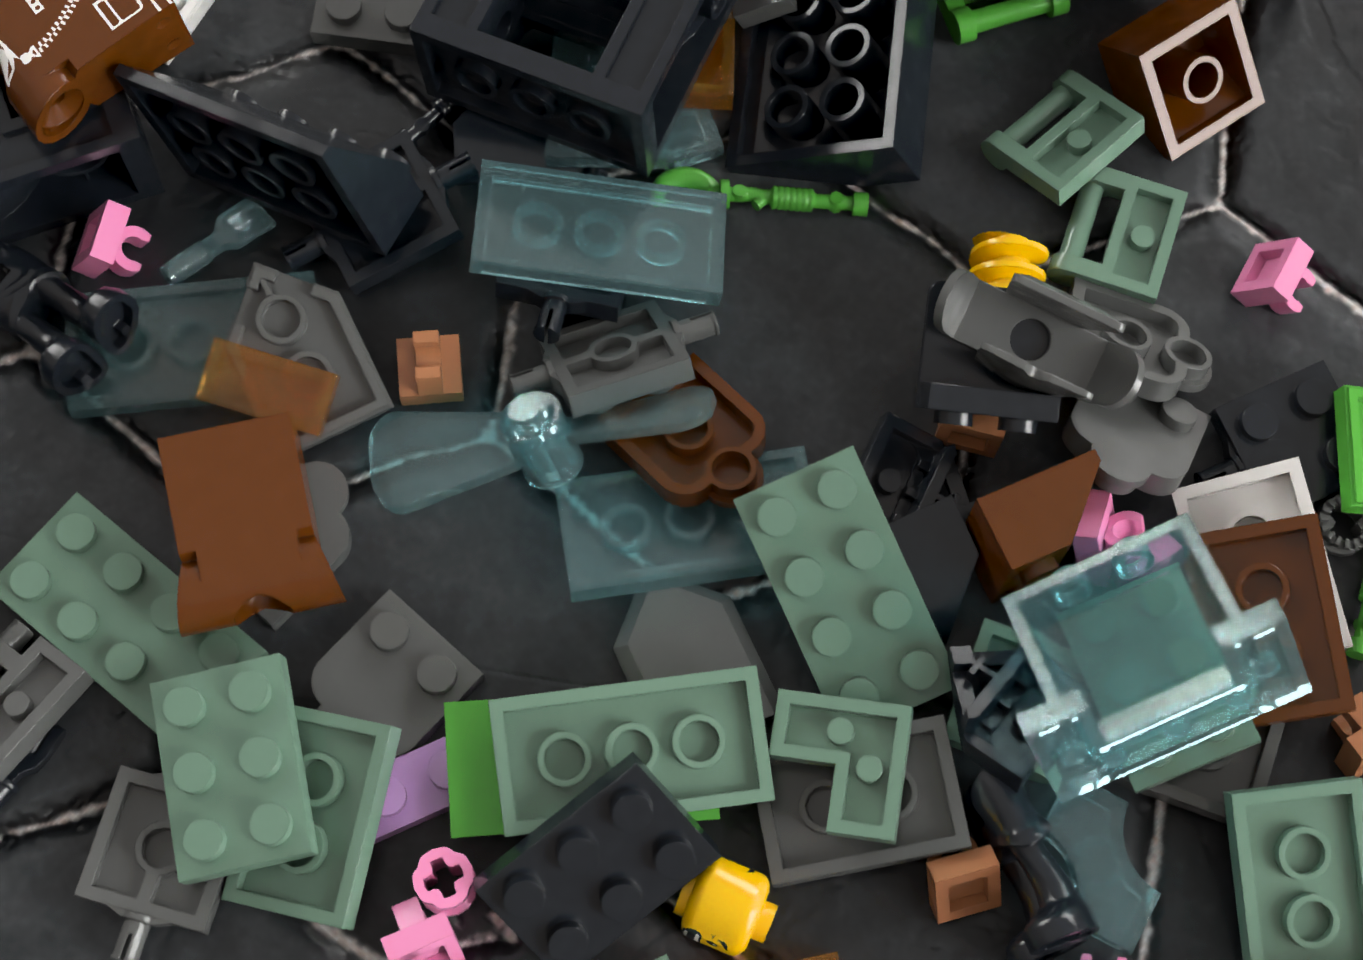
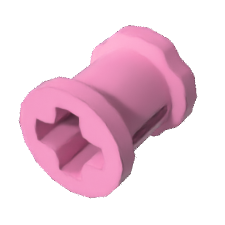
M448 847L432 849L421 856L412 879L415 892L429 911L435 915L445 911L447 917L460 915L469 909L476 899L477 893L475 892L473 881L476 874L464 854L454 852ZM447 867L453 876L463 874L464 877L454 882L456 894L444 898L439 889L429 891V887L437 883L436 871Z

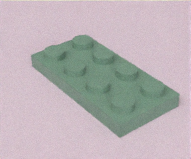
M849 446L733 499L821 694L916 707L952 690L948 653L854 446Z
M78 492L66 502L0 571V600L54 647L86 670L97 684L156 734L149 683L269 655L262 646L238 626L181 637L177 613L179 577Z
M757 665L488 700L504 837L530 834L632 752L636 754L687 812L775 800Z

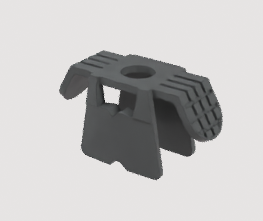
M960 268L950 275L938 296L933 317L935 328L946 337L978 351L974 358L991 372L994 371L1015 387L1037 392L1040 395L1074 397L1089 404L1112 410L1120 408L1132 400L1142 385L1145 365L1143 358L1138 352L1130 347L1108 341L1085 330L1122 334L1126 327L1125 324L1119 322L1105 311L1030 275L1014 273L1005 292L980 280L972 272ZM1025 319L1039 321L1045 326L1049 334V345L1046 352L1040 358L1032 361L1018 357L1010 344V335L1013 328Z

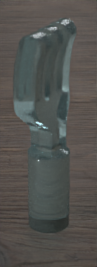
M244 199L217 217L212 234L202 241L195 242L160 266V272L172 287H176L211 263L213 258L223 251L241 249L254 239L272 230L276 226V222L270 215H267V211L262 206L260 207L259 204Z

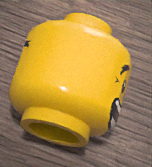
M721 856L682 888L673 913L682 916L681 929L685 936L725 954L736 956L746 949L750 939L764 943L778 905L766 900L770 890L767 876Z

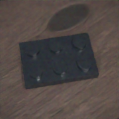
M632 752L473 878L475 892L540 960H591L717 861L721 855L717 844L636 754Z

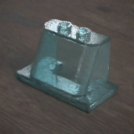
M1187 512L1137 536L1126 537L1118 541L1111 548L1074 565L1063 566L1054 571L1050 576L1001 598L1047 700L1015 717L1026 742L1061 804L1313 692L1288 620L1276 598L1241 612Z

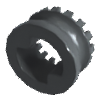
M1336 495L1316 512L1318 514L1322 539L1326 553L1338 557L1351 556L1363 548V514L1345 513L1355 522L1350 531L1356 538L1350 541L1347 538L1342 540L1341 536L1336 537L1335 531L1331 532L1335 521L1329 515L1335 512L1342 513L1341 497Z

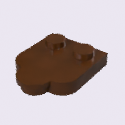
M693 352L689 356L691 357L695 379L675 385L674 388L662 394H647L632 399L599 425L600 438L670 504L679 507H693L709 500L720 507L736 508L733 499L764 485V472L758 459L763 454L766 446L765 422L762 415Z

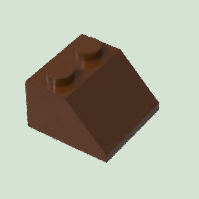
M1167 0L1097 43L1114 96L1144 117L1145 135L1167 160H1175L1265 103L1236 0Z
M1095 449L976 499L965 524L979 553L974 570L991 604L1009 596L1014 604L1029 600L1045 591L1049 587L1046 580L1060 571L1058 564L1073 543L1101 462Z

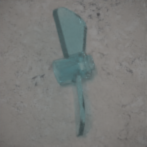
M690 386L615 405L604 413L566 418L558 399L554 395L544 391H533L515 397L506 405L502 412L394 411L383 416L375 424L369 437L368 453L371 483L381 503L388 510L396 514H410L518 470L522 471L526 481L531 486L538 489H554L567 484L580 472L584 463V455L579 444L687 431L705 423L712 417L717 399L713 390L709 387Z

